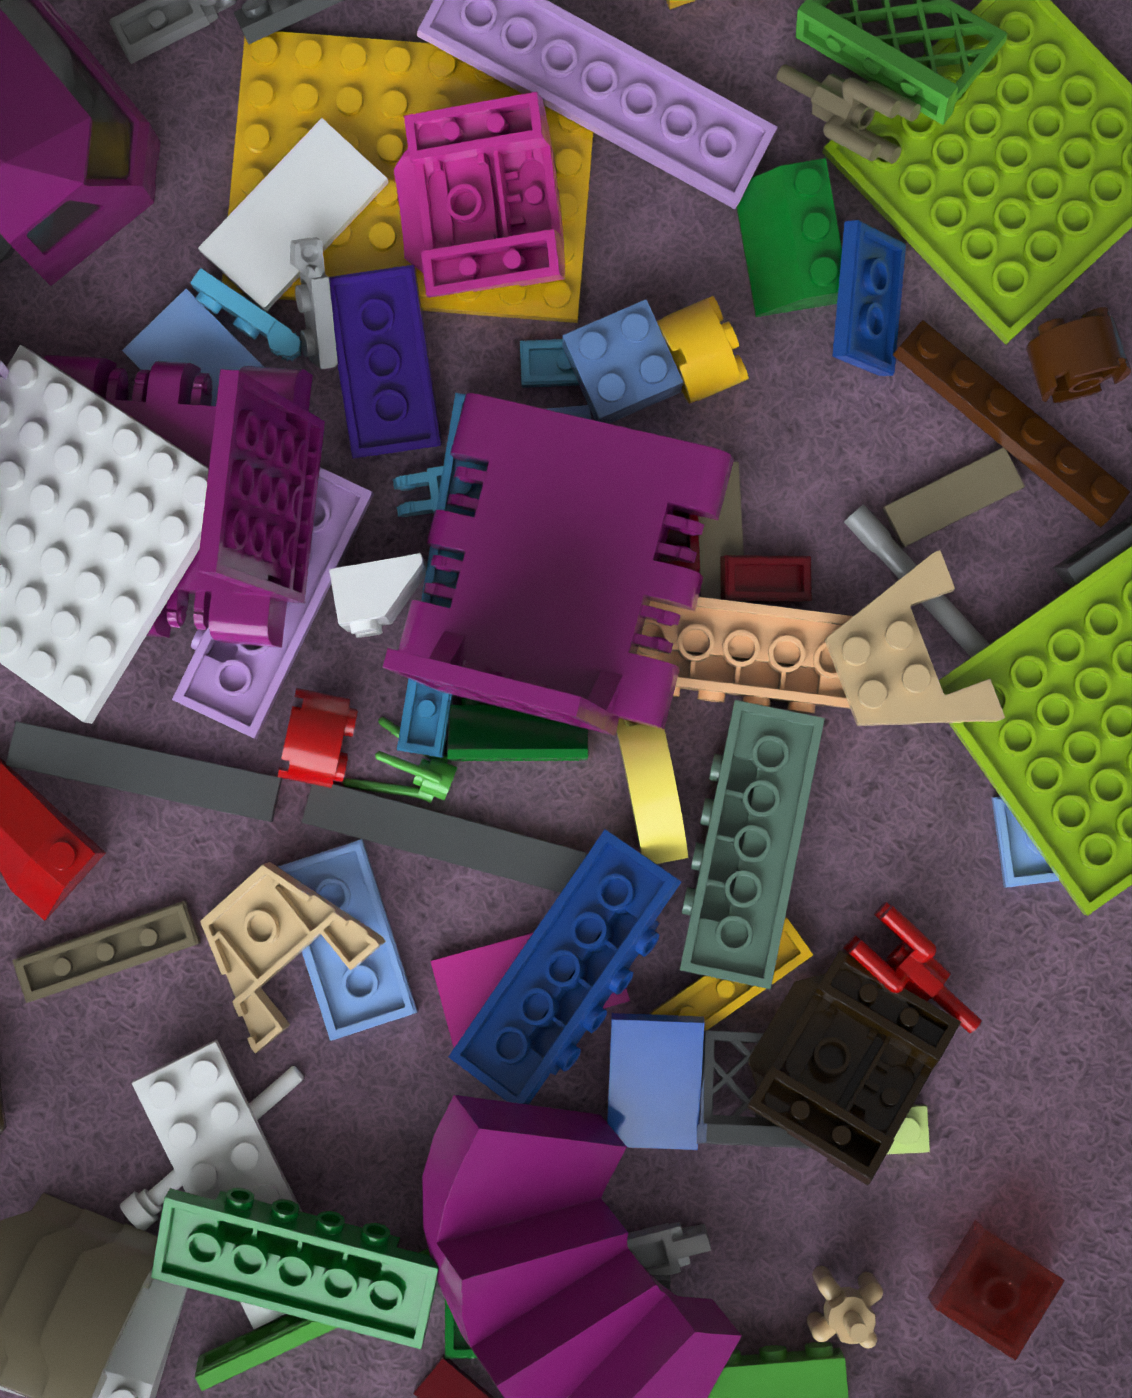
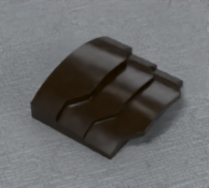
M839 950L826 974L794 982L750 1055L748 1062L757 1090L747 1107L786 1130L787 1134L827 1157L828 1162L868 1186L961 1021L905 988L899 993L889 991L856 959Z

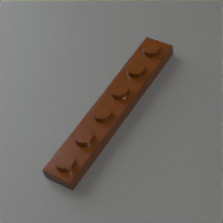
M924 320L917 325L894 352L893 356L1100 528L1110 520L1129 495L1130 491Z

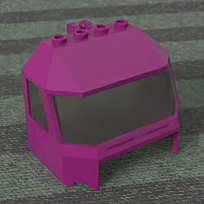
M0 0V234L52 286L154 203L157 160H159L161 141L148 120L48 0Z

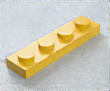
M787 917L784 920L772 984L813 956V953ZM702 975L649 1014L704 1016L705 1031L766 988Z

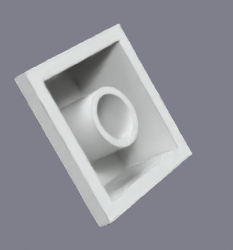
M418 553L329 569L338 624L347 632L351 631V634H355L356 638L382 634V626L394 622L425 578L427 563L422 554Z

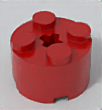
M296 688L294 697L303 699L302 707L292 706L281 760L290 761L289 768L279 767L277 777L332 788L333 781L343 782L348 753L340 752L343 736H353L358 710L349 708V698Z

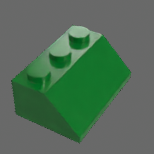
M826 158L781 165L751 178L736 208L755 317L837 304L842 246Z
M461 697V705H450L448 759L451 761H588V729Z

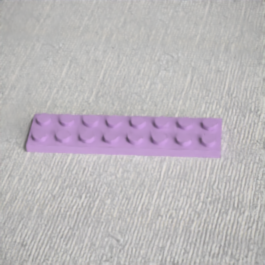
M433 0L417 31L419 38L522 94L538 92L543 98L544 106L733 209L739 204L778 128L548 0Z

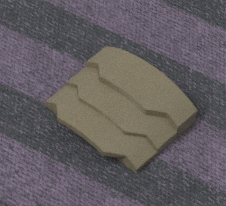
M45 1193L41 1195L31 1211L0 1220V1386L27 1398H98L108 1378L105 1369L143 1288L149 1289L154 1280L151 1278L158 1236L126 1223L123 1225Z

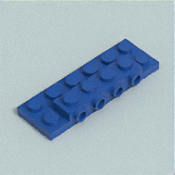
M604 829L448 1057L505 1101L529 1105L550 1073L556 1075L560 1069L566 1072L575 1064L581 1053V1049L576 1045L586 1031L593 1033L601 1026L607 1015V1010L603 1006L613 992L619 995L627 988L633 977V972L629 968L639 954L645 957L653 950L660 936L655 931L660 924L656 919L681 884V881Z

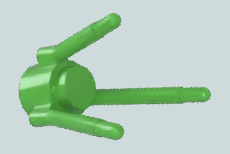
M385 717L379 718L378 723L399 738L400 727ZM378 751L375 754L377 760L415 775L412 784L420 786V788L345 778L342 783L345 787L415 797L431 803L433 797L445 801L457 767L448 764V756L444 754L443 758L424 755L431 761L422 758L420 765H416L396 756Z

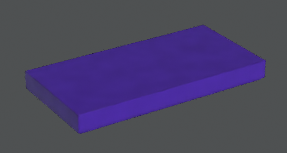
M415 265L329 277L338 371L352 459L441 446L442 440Z

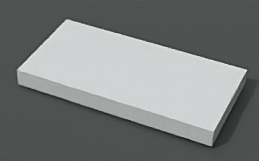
M321 118L198 249L252 301L267 312L300 277V271L290 264L291 241L317 237L322 240L324 252L389 183L388 178Z

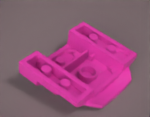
M538 92L405 115L408 148L393 170L401 215L404 259L424 273L426 297L431 298L468 291L476 292L513 285L527 286L565 279L563 225L555 161L543 98Z

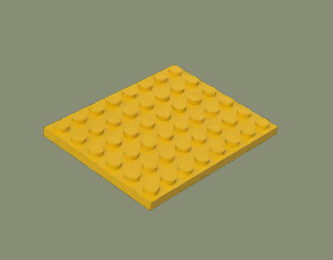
M277 31L248 44L244 36L228 216L315 124L323 118L385 175L389 181L383 190L323 252L325 275L332 277L412 265L404 259L401 215L393 170L408 148L404 116L521 95L522 93L430 43ZM544 106L560 197L565 253V279L527 286L513 285L428 298L426 297L424 273L415 267L422 311L578 323L594 132ZM223 274L222 283H224L225 285L239 293L241 296L248 297L226 275ZM300 277L279 299L296 301L295 287L296 285H301Z

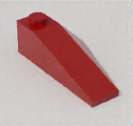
M0 758V872L10 890L46 921L106 852L10 766H6V762Z

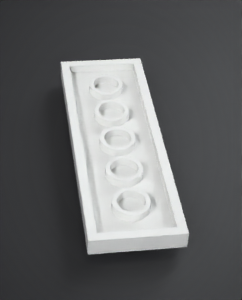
M217 1039L133 1080L132 1085L185 1192L215 1200L220 1191L227 1192L232 1188H245L250 1190L254 1194V1199L272 1204L276 1200L286 1199L298 1204ZM240 1302L253 1329L285 1314Z

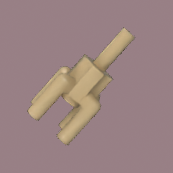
M816 1267L812 1276L826 1301L823 1307L824 1316L820 1312H812L807 1317V1325L814 1339L818 1342H825L837 1334L841 1342L847 1344L860 1343L862 1347L867 1349L874 1347L877 1343V1336L874 1332L876 1321L875 1313L871 1306L883 1296V1289L875 1276L870 1272L862 1273L858 1277L860 1288L857 1290L851 1287H840L827 1267Z

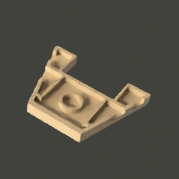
M940 550L932 553L825 639L857 726L997 722L1005 718L991 679L947 695L943 693L911 606L954 591L953 581Z
M271 862L261 865L200 921L221 975L226 974L235 996V999L232 1001L238 1017L243 1016L250 1033V1037L247 1039L254 1053L262 1050L290 1026V1023L263 991L262 986L315 939L322 935L350 970L359 966L386 942L381 935Z

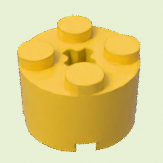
M713 295L664 316L657 321L684 382L681 393L689 404L705 399L749 379L741 357L739 355L734 356L733 349L739 347L736 334L729 321L723 324L720 323V321H723V316Z

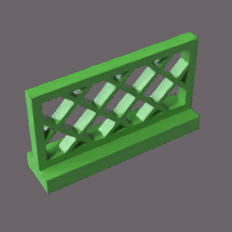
M805 0L797 12V39L869 82L875 81L921 105V113L942 125L953 114L955 103L1005 44L1008 35L1005 31L951 0H913L914 4L890 7L889 0H881L883 8L859 11L857 0H849L851 13L836 14L826 8L830 1L836 0ZM942 13L950 18L951 26L928 29L925 15ZM917 16L920 30L896 33L893 19ZM885 20L888 34L873 36L863 30L862 23ZM978 34L990 41L985 48L965 51L962 36ZM954 38L957 52L933 54L931 41ZM923 42L926 56L911 58L900 52L899 45ZM960 64L962 76L956 83L939 75L936 68Z

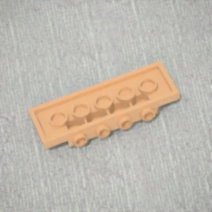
M698 597L695 611L650 601L649 606L681 615L678 625L667 626L659 624L657 621L645 619L642 635L665 638L668 642L673 643L671 654L638 647L636 653L637 655L674 664L680 668L673 697H679L680 689L698 691V700L724 703L725 694L742 696L744 702L770 707V700L788 702V711L815 714V706L850 709L825 639L853 616Z

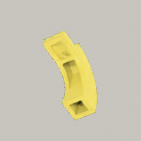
M620 718L616 732L625 768L640 852L655 864L689 858L679 796L665 729Z

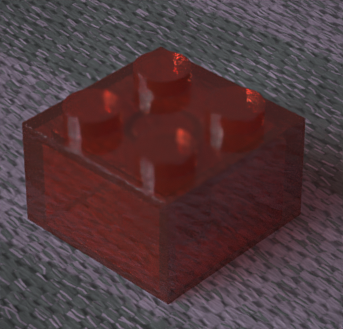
M975 1220L927 1298L937 1311L1016 1361L1065 1280L1052 1268Z

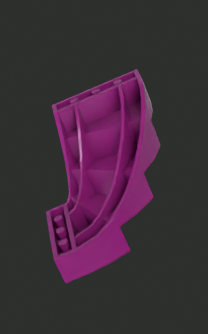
M454 1095L434 1134L422 1176L423 1228L430 1257L439 1267L437 1282L459 1331L503 1397L708 1398L742 1335L713 1299L675 1295L660 1284L628 1249L627 1230L601 1198L627 1146L600 1114Z

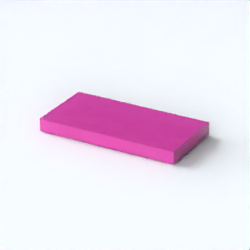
M534 932L430 961L453 1047L457 1045ZM627 988L619 995L613 992L603 1008L629 1002Z

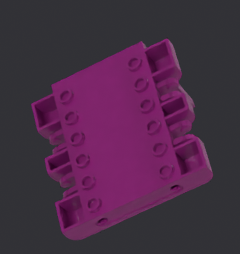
M46 355L44 357L45 360L209 468L200 549L146 636L170 638L171 627L180 628L184 624L187 616L189 594H195L194 624L198 630H207L209 628L210 635L214 640L223 643L282 648L287 602L305 604L325 426L324 420L309 412L313 375L304 369L243 366L240 370L220 369L216 406H211L213 385L209 373H201V368L192 363L156 361L151 370L141 369L137 373L134 380L132 401H127L128 374L125 368H116L117 363L107 358Z
M467 393L450 455L457 460L487 466V471L462 466L456 467L454 477L459 478L460 481L465 483H475L483 486L479 499L460 493L449 494L447 504L455 508L474 512L475 516L470 517L454 512L435 510L426 543L435 549L464 555L463 561L440 555H433L431 565L435 566L436 569L459 573L455 589L437 582L425 584L423 593L452 601L451 607L447 608L427 602L411 600L398 650L387 648L382 668L440 692L613 736L616 734L620 718L664 729L680 668L674 664L637 655L636 653L638 647L671 654L673 643L668 642L665 638L642 635L645 619L672 626L679 624L681 615L649 606L650 601L692 611L696 609L704 577L696 571L660 561L661 557L686 563L695 562L696 552L684 546L665 544L669 529L695 536L702 535L704 524L674 516L673 511L719 520L734 462L732 455L720 449L485 395Z

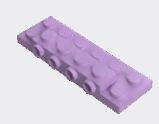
M320 467L305 604L287 602L282 648L223 643L211 637L209 628L207 630H197L191 643V648L195 650L194 655L172 698L173 701L254 739L258 738L330 588L331 578L329 569L340 567L374 496L372 491Z

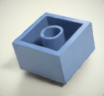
M647 299L562 335V347L595 421L609 424L681 393L684 382Z

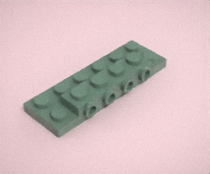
M739 700L734 701L723 755L714 753L709 780L717 782L714 799L705 798L700 825L708 826L705 844L696 842L691 869L699 871L696 889L687 887L682 908V914L689 915L690 919L680 965L681 971L771 989L825 718Z

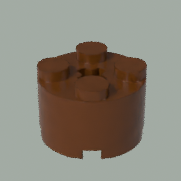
M1106 307L1090 310L1083 314L1081 319L1065 323L1064 318L1049 320L1038 327L1040 335L1031 340L1026 347L1044 402H1047L1050 396H1052L1054 403H1063L1090 396L1102 391L1100 383L1112 377L1114 384H1117L1131 373V367L1115 319L1110 316L1109 310Z

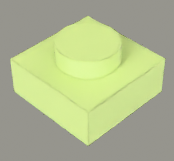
M925 1104L913 1105L887 1154L930 1152L928 1110Z

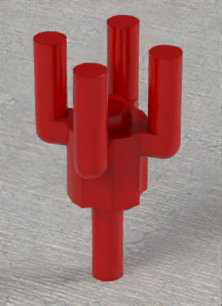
M884 902L874 915L903 942L888 955L885 961L856 935L843 948L889 991L899 993L905 988L925 1001L933 999L949 1015L961 1021L960 1025L969 1034L975 1031L982 1020L944 986L951 972L934 958L936 954L935 944L893 905Z

